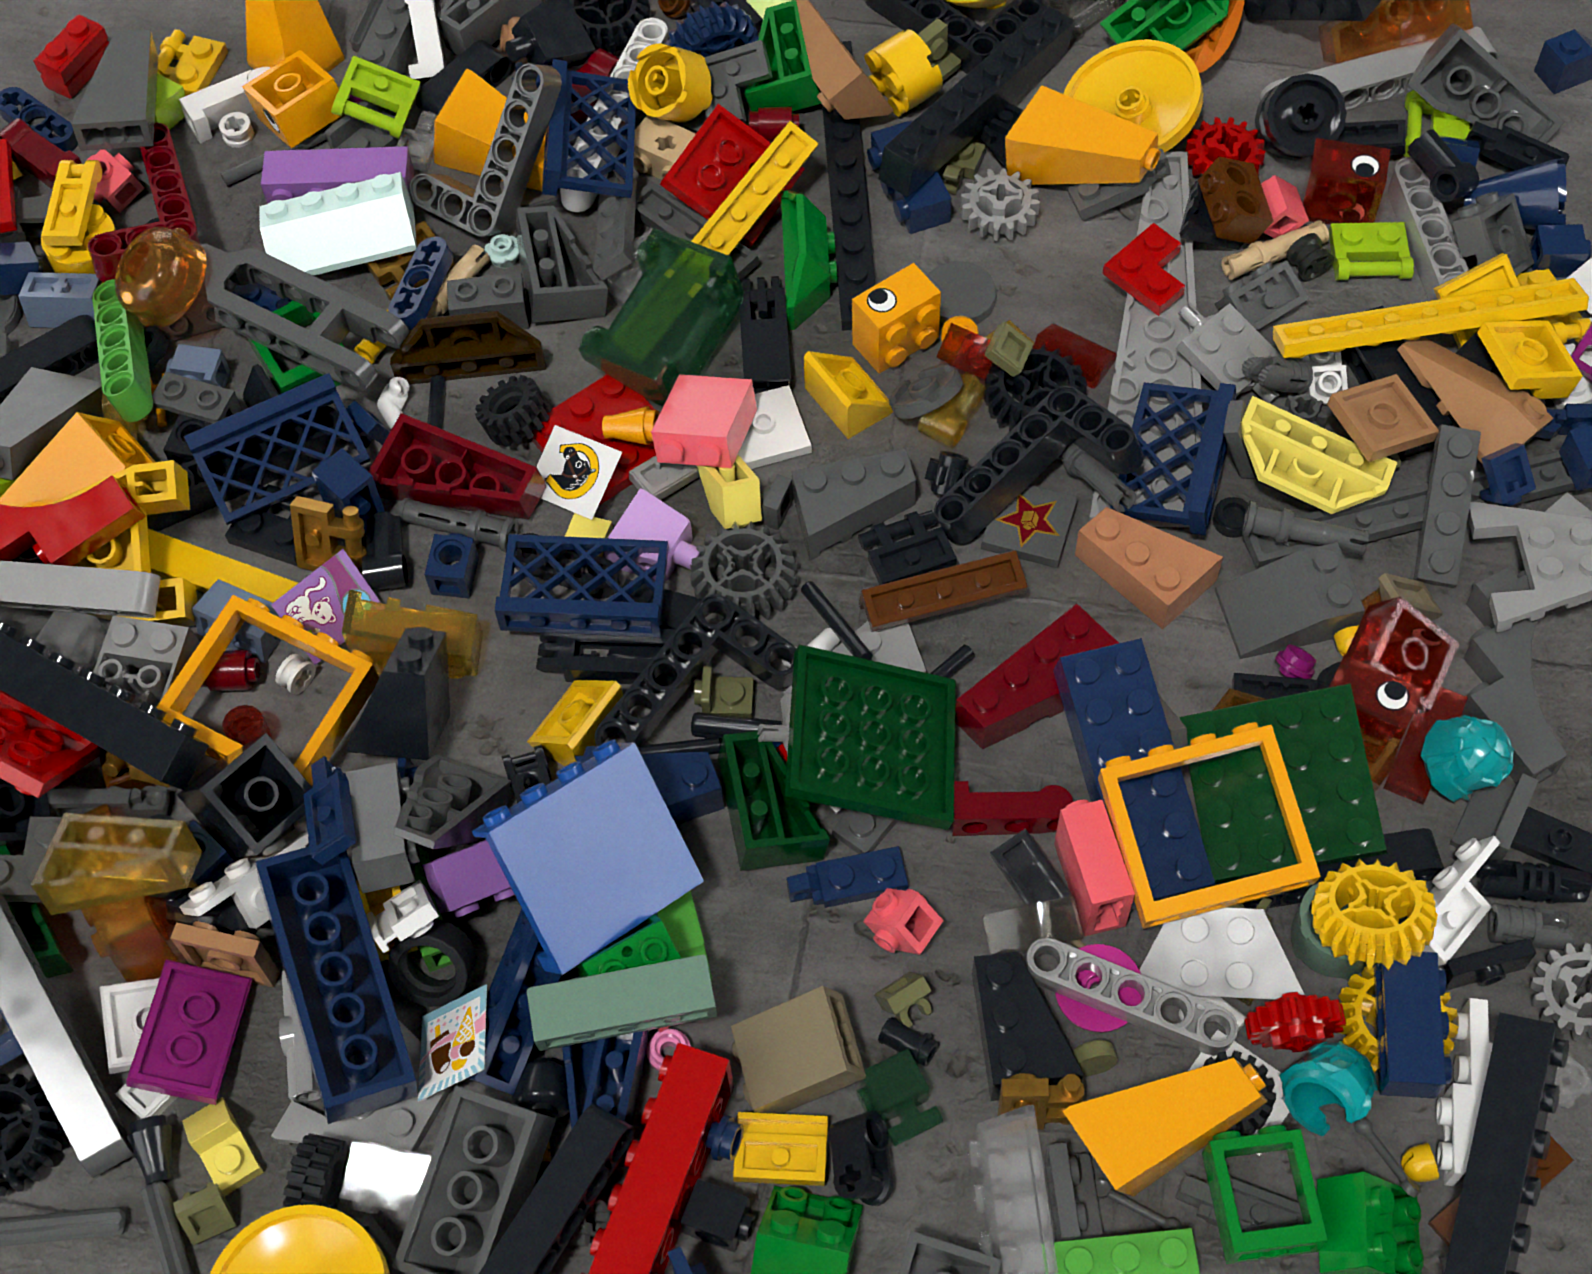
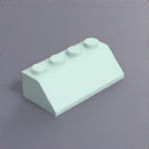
M401 172L390 175L382 174L374 179L357 183H345L337 188L320 192H308L300 197L283 201L275 200L267 205L260 206V232L266 254L313 276L412 252L417 248L414 206Z

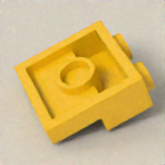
M1549 320L1484 322L1477 332L1510 390L1530 389L1533 396L1538 399L1568 398L1583 377Z

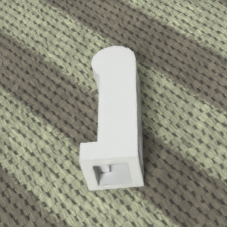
M404 0L409 7L418 58L417 64L408 65L410 78L433 77L446 67L434 0Z
M260 67L246 71L179 99L186 122L200 144L213 138L211 130L219 127L220 120L225 115L232 112L248 114L254 111L242 86L270 69V67Z

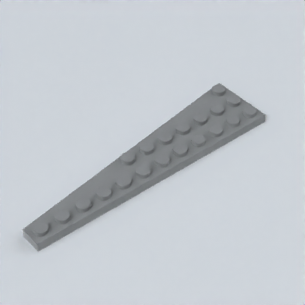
M1165 152L1171 173L1156 179L1149 186L1150 191L1144 193L1137 236L1152 223H1155L1182 243L1180 253L1162 268L1183 283L1185 289L1184 294L1159 316L1127 293L1108 411L1131 427L1144 382L1201 389L1200 373L1176 349L1180 342L1190 335L1193 330L1178 312L1188 302L1196 309L1192 240L1180 238L1179 234L1190 194L1187 152ZM1151 396L1148 405L1156 413L1171 403L1167 398ZM1194 402L1185 407L1193 417L1203 413L1202 402ZM1179 412L1162 420L1170 431L1187 422ZM1153 425L1141 432L1140 436L1149 444L1163 436V434L1156 425ZM1194 429L1177 438L1186 449L1201 440ZM1168 443L1154 451V453L1163 463L1177 455L1178 451L1171 443ZM1146 456L1140 468L1135 472L1140 476L1154 468L1155 465ZM1184 461L1169 471L1179 481L1190 475L1193 469ZM1110 470V471H1111L1112 473H1114L1117 477H1119V474H1118V473H1115V472H1113L1112 470ZM1161 474L1147 482L1146 485L1155 495L1169 487L1170 483ZM1139 488L1133 490L1136 493L1134 505L1147 499ZM1095 489L1089 521L1105 507H1111V504ZM1176 493L1162 501L1161 504L1165 509L1183 511L1185 501ZM1134 518L1152 527H1190L1189 525Z

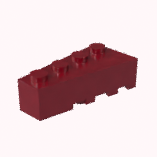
M400 413L368 471L373 476L380 498L400 501L404 498H410L414 501L469 511L483 510L490 514L524 519L531 517L546 488V484L537 467L403 413Z
M1075 604L957 698L955 723L983 750L1029 728L1031 723L1046 716L1051 718L1063 712L1064 709L1053 672L1059 658L1119 644V642L1083 608Z

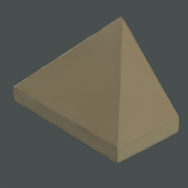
M1387 573L1378 578L1387 638L1410 630L1415 624H1425L1443 615V612L1423 582Z

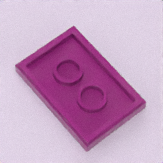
M166 960L127 1076L126 1085L128 1087L216 1105L251 990L252 978Z

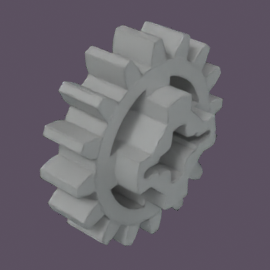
M1002 168L1000 175H995L991 169H988L987 177L983 178L976 174L974 175L973 184L966 182L964 193L961 194L960 203L962 220H968L969 230L976 229L977 227L980 228L979 236L982 238L987 233H992L994 241H998L1000 234H1005L1009 240H1012L1014 231L1024 235L1026 234L1027 225H1035L1036 215L1039 214L1038 189H1031V179L1020 181V172L1018 171L1012 176H1008L1006 168Z
M1569 943L1566 944L1563 950V956L1555 950H1551L1547 956L1548 963L1540 961L1537 965L1535 972L1540 977L1533 978L1530 989L1540 993L1534 995L1532 1005L1545 1008L1540 1018L1541 1021L1548 1022L1553 1019L1557 1022L1562 1032L1565 1028L1572 1030L1573 1041H1578L1582 1032H1588L1589 1037L1592 1039V1018L1579 1017L1592 1015V949L1590 944L1585 943L1582 952H1576L1572 944ZM1578 966H1579V967H1582V968H1577V969H1571V968H1570V967H1578ZM1589 981L1588 992L1583 997H1580L1577 1003H1574L1575 992L1580 987L1583 988L1585 983ZM1553 993L1559 996L1562 1008L1556 1002Z

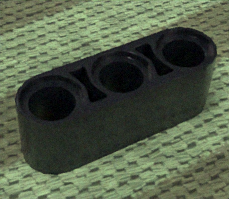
M478 40L420 88L416 97V104L418 108L436 119L466 68L496 88L511 72L512 60L486 41Z

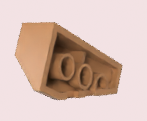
M796 0L812 78L822 91L817 97L830 113L836 109L845 120L884 116L893 112V108L860 68L857 61L841 43L840 39L809 0Z
M1424 336L1416 340H1408L1397 349L1421 385L1436 392L1440 400L1436 406L1442 415L1451 414L1460 428L1481 432L1477 459L1482 464L1481 458L1511 444L1519 443L1526 445L1554 419L1547 412L1544 403L1538 398L1531 396L1526 390H1510L1503 378Z

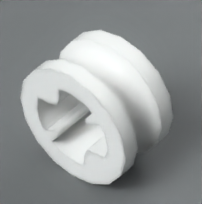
M232 112L220 120L219 129L224 142L228 146L240 148L253 140L254 130L246 114Z
M292 654L278 668L275 681L281 687H287L290 693L294 695L300 694L312 682L316 667L309 661L304 662V658L301 655Z

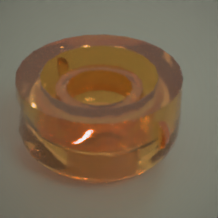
M159 226L141 232L122 254L116 270L114 289L121 306L129 313L139 317V321L145 326L166 327L176 322L190 308L201 289L207 266L204 248L200 243L190 239L188 232L182 228H175L173 230Z

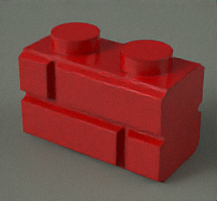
M79 14L67 23L66 28L48 43L44 50L33 60L38 72L41 73L40 76L44 85L49 90L70 99L94 75L109 44L108 36L101 24Z

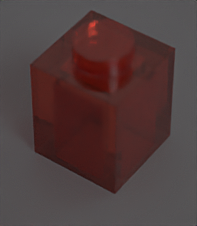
M951 323L936 358L985 379L992 361L984 356L991 340Z

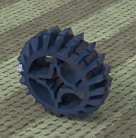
M713 1L707 8L699 5L698 11L693 14L687 12L685 20H677V29L669 31L670 38L665 44L707 57L758 41L759 37L750 15H747L737 4L730 6L725 1L718 6Z

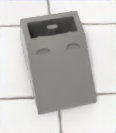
M112 616L93 672L106 678L102 686L110 689L112 684H115L135 694L136 697L133 703L141 706L143 701H146L157 707L200 644V641L189 627Z

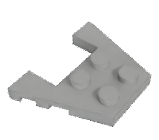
M1470 502L1468 522L1473 539L1516 536L1530 590L1491 593L1489 605L1496 632L1509 630L1514 622L1526 618L1530 622L1543 618L1545 612L1563 605L1568 609L1592 600V519Z
M398 1020L416 1078L417 1097L328 1124L325 1116L297 1102L291 1101L271 1137L279 1144L291 1145V1143H302L303 1137L308 1135V1133L346 1141L349 1150H354L356 1153L413 1159L453 1085L418 1102L421 1041Z

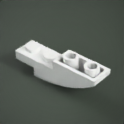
M1469 998L1460 1013L1457 1012V1016L1453 1020V1024L1459 1026L1454 1039L1460 1040V1055L1455 1057L1453 1070L1456 1083H1452L1443 1097L1438 1098L1436 1105L1437 1124L1443 1125V1142L1440 1141L1437 1147V1167L1439 1170H1444V1185L1454 1186L1466 1172L1493 1043H1489L1488 1000Z

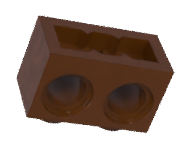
M1218 157L1199 178L1198 182L1217 238L1251 244L1273 223L1274 220L1253 163Z

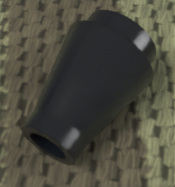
M166 1116L146 1117L129 1124L131 1134L127 1136V1140L145 1177L146 1186L159 1181L168 1183L174 1180L172 1172V1125H167Z

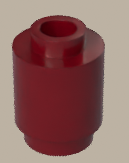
M759 107L758 111H749L750 128L770 143L775 140L789 121L800 128L799 114H792V107Z
M225 650L201 687H208L210 691L251 690L253 683L258 682L260 679L259 659L253 658L250 650Z

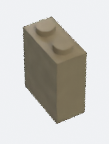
M825 986L818 987L731 1026L735 1040L732 1043L733 1054L742 1067L745 1079L743 1093L747 1103L754 1111L782 1114L866 1078L843 994Z

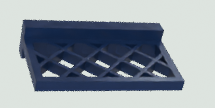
M553 59L552 67L557 69L561 75L562 85L545 133L542 194L556 196L558 188L631 198L633 191L636 107L629 95L628 79L567 70V61ZM572 84L587 86L592 92L581 97L572 88ZM615 90L628 92L627 98L617 103L608 93ZM598 98L609 107V109L600 114L590 105V103ZM580 109L590 118V120L582 125L571 116V114ZM617 115L626 125L616 130L606 120ZM597 125L608 135L600 141H597L588 132ZM580 137L590 147L579 153L569 142ZM616 142L625 153L615 158L605 147ZM597 153L607 164L596 169L586 159ZM578 164L588 175L584 178L567 176V170ZM615 170L624 179V184L609 182L604 175Z
M330 373L184 436L226 525L316 486L317 484L313 476L306 477L295 473L301 454L323 460L331 456L337 438L354 444L359 455L353 458L360 465L371 461L337 392ZM334 403L340 415L335 429L314 423L318 410ZM310 414L308 420L301 418L303 416ZM294 422L305 426L299 445L278 438L283 425ZM343 423L348 434L340 432ZM311 429L332 436L325 454L304 447ZM274 430L272 436L265 434L269 431ZM258 438L270 442L263 461L242 455L247 441ZM275 444L296 451L289 470L268 464ZM235 446H238L236 452L228 450ZM217 454L233 458L226 477L211 473L204 460ZM239 460L260 467L253 487L232 480ZM265 470L286 476L282 490L272 494L259 489ZM292 479L300 481L290 486ZM214 480L224 483L220 492ZM229 486L250 492L246 505L233 512H229L224 502ZM256 495L264 497L254 502Z
M1144 382L1132 429L1142 448L1144 457L1147 456L1155 467L1140 476L1135 471L1127 475L1119 474L1118 479L1132 490L1139 488L1147 498L1141 503L1133 505L1129 510L1119 501L1125 512L1120 513L1131 518L1189 525L1190 533L1206 535L1228 447L1223 431L1228 404L1230 401L1236 400V385L1220 383L1219 390L1215 391ZM1151 396L1167 398L1171 403L1156 413L1148 405ZM1194 402L1210 403L1208 410L1196 417H1193L1185 407ZM1179 412L1187 422L1170 431L1162 420ZM1156 425L1163 436L1147 444L1140 434ZM1194 429L1201 440L1186 449L1177 438ZM1171 443L1178 451V454L1162 463L1154 451ZM1186 461L1193 469V472L1177 481L1169 470ZM1162 474L1170 483V486L1154 495L1146 483ZM1176 493L1185 501L1183 511L1165 509L1161 504L1162 501Z
M509 534L500 597H496L494 610L500 630L661 638V614L669 549L668 541ZM517 548H535L540 556L524 567L516 559ZM563 550H574L580 556L565 568L553 558ZM603 551L614 552L620 559L605 570L594 560ZM642 553H658V562L645 572L633 561ZM548 562L558 573L541 585L531 573ZM588 564L598 575L584 586H581L571 575ZM627 565L638 577L621 588L611 577ZM656 575V580L654 582L651 578ZM524 578L536 589L525 598L510 597L512 587ZM564 580L576 591L566 599H555L549 593L550 590ZM603 582H606L615 594L606 601H595L589 593ZM645 583L654 592L653 603L635 602L629 595Z

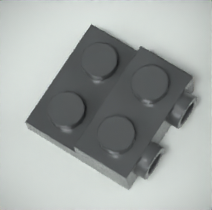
M1497 191L1486 193L1475 198L1476 203L1466 205L1457 210L1459 218L1452 221L1454 228L1453 237L1460 248L1462 257L1476 255L1478 266L1501 253L1507 254L1516 276L1534 264L1514 193L1499 196Z

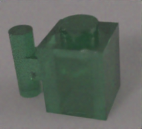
M908 1049L864 1070L866 1078L860 1080L861 1088L856 1090L857 1097L865 1112L875 1111L879 1113L884 1122L897 1116L902 1123L888 1129L889 1138L894 1146L943 1123L941 1113L936 1106L922 1113L917 1108V1106L928 1101L929 1086Z

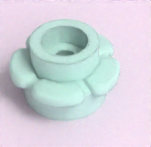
M499 234L492 237L490 243L485 245V254L489 255L491 263L498 268L511 267L519 258L517 239L514 236Z

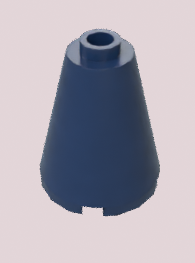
M1564 158L1550 160L1480 180L1476 190L1464 196V206L1476 203L1475 198L1486 193L1497 191L1499 196L1514 193L1524 229L1536 230L1537 225H1566V214H1562L1567 197Z

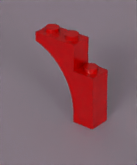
M112 475L88 491L55 504L35 507H16L0 504V561H12L33 547L35 553L44 564L74 566L146 516L125 484Z

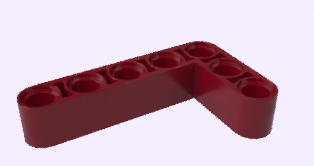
M155 122L154 146L140 147L159 222L95 235L90 239L88 251L95 275L102 282L111 279L125 281L184 268L182 265L183 261L196 247L201 245L170 130L163 123Z

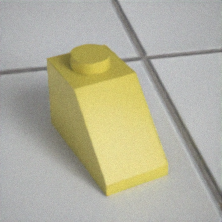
M737 455L732 468L697 466L711 512L725 529L732 528L734 522L740 528H744L750 521L752 523L762 521L759 478L739 455Z

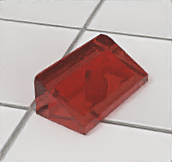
M1054 323L1037 335L1033 349H1040L1045 343L1047 351L1053 352L1060 348L1061 357L1072 355L1073 365H1081L1082 377L1086 378L1087 386L1094 389L1101 383L1117 357L1115 352Z

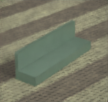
M705 955L530 987L527 990L533 1037L539 1051L718 1017L707 957Z

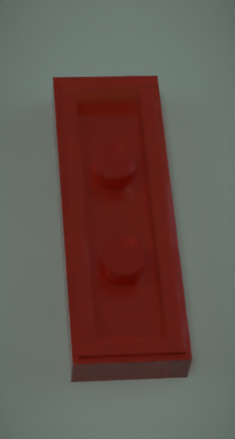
M1428 681L1384 784V789L1419 804H1424L1432 786L1421 757L1425 737L1436 720L1460 718L1468 699L1466 696Z

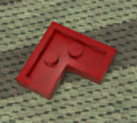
M1152 223L1104 264L1102 274L1159 316L1184 294L1185 285L1162 268L1180 253L1182 243L1155 223Z

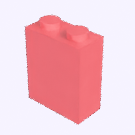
M678 375L651 431L657 462L732 468L757 412L752 379Z
M1088 800L1074 801L1060 810L1054 845L1069 891L1075 898L1073 903L1084 936L1126 927L1135 892L1103 800L1093 802Z

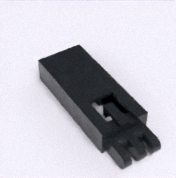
M772 276L771 288L765 289L764 277H757L758 289L752 290L750 278H742L743 290L738 291L744 379H752L754 394L787 385L790 386L792 391L785 288H780L779 276ZM768 310H771V319L755 320V311H758L759 318L768 317Z
M662 629L661 638L540 632L539 639L543 643L538 646V655L541 657L537 659L536 669L542 672L563 673L566 682H574V680L617 681L619 684H633L677 629ZM690 644L683 645L680 651L689 655ZM582 649L609 650L607 657H598L597 651L591 650V654H581ZM663 674L658 676L655 682L660 686H669L676 679L669 674Z

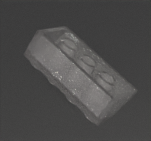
M1028 1105L977 1123L975 1139L967 1140L970 1167H978L980 1184L973 1185L976 1213L984 1212L986 1230L979 1231L980 1250L982 1254L1002 1260L999 1274H1058L1034 1105Z

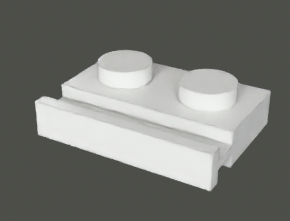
M420 879L384 902L385 910L375 916L372 911L366 914L373 938L383 953L389 950L387 943L398 937L400 941H403L409 936L411 938L419 937L433 926V920L439 917L431 896Z

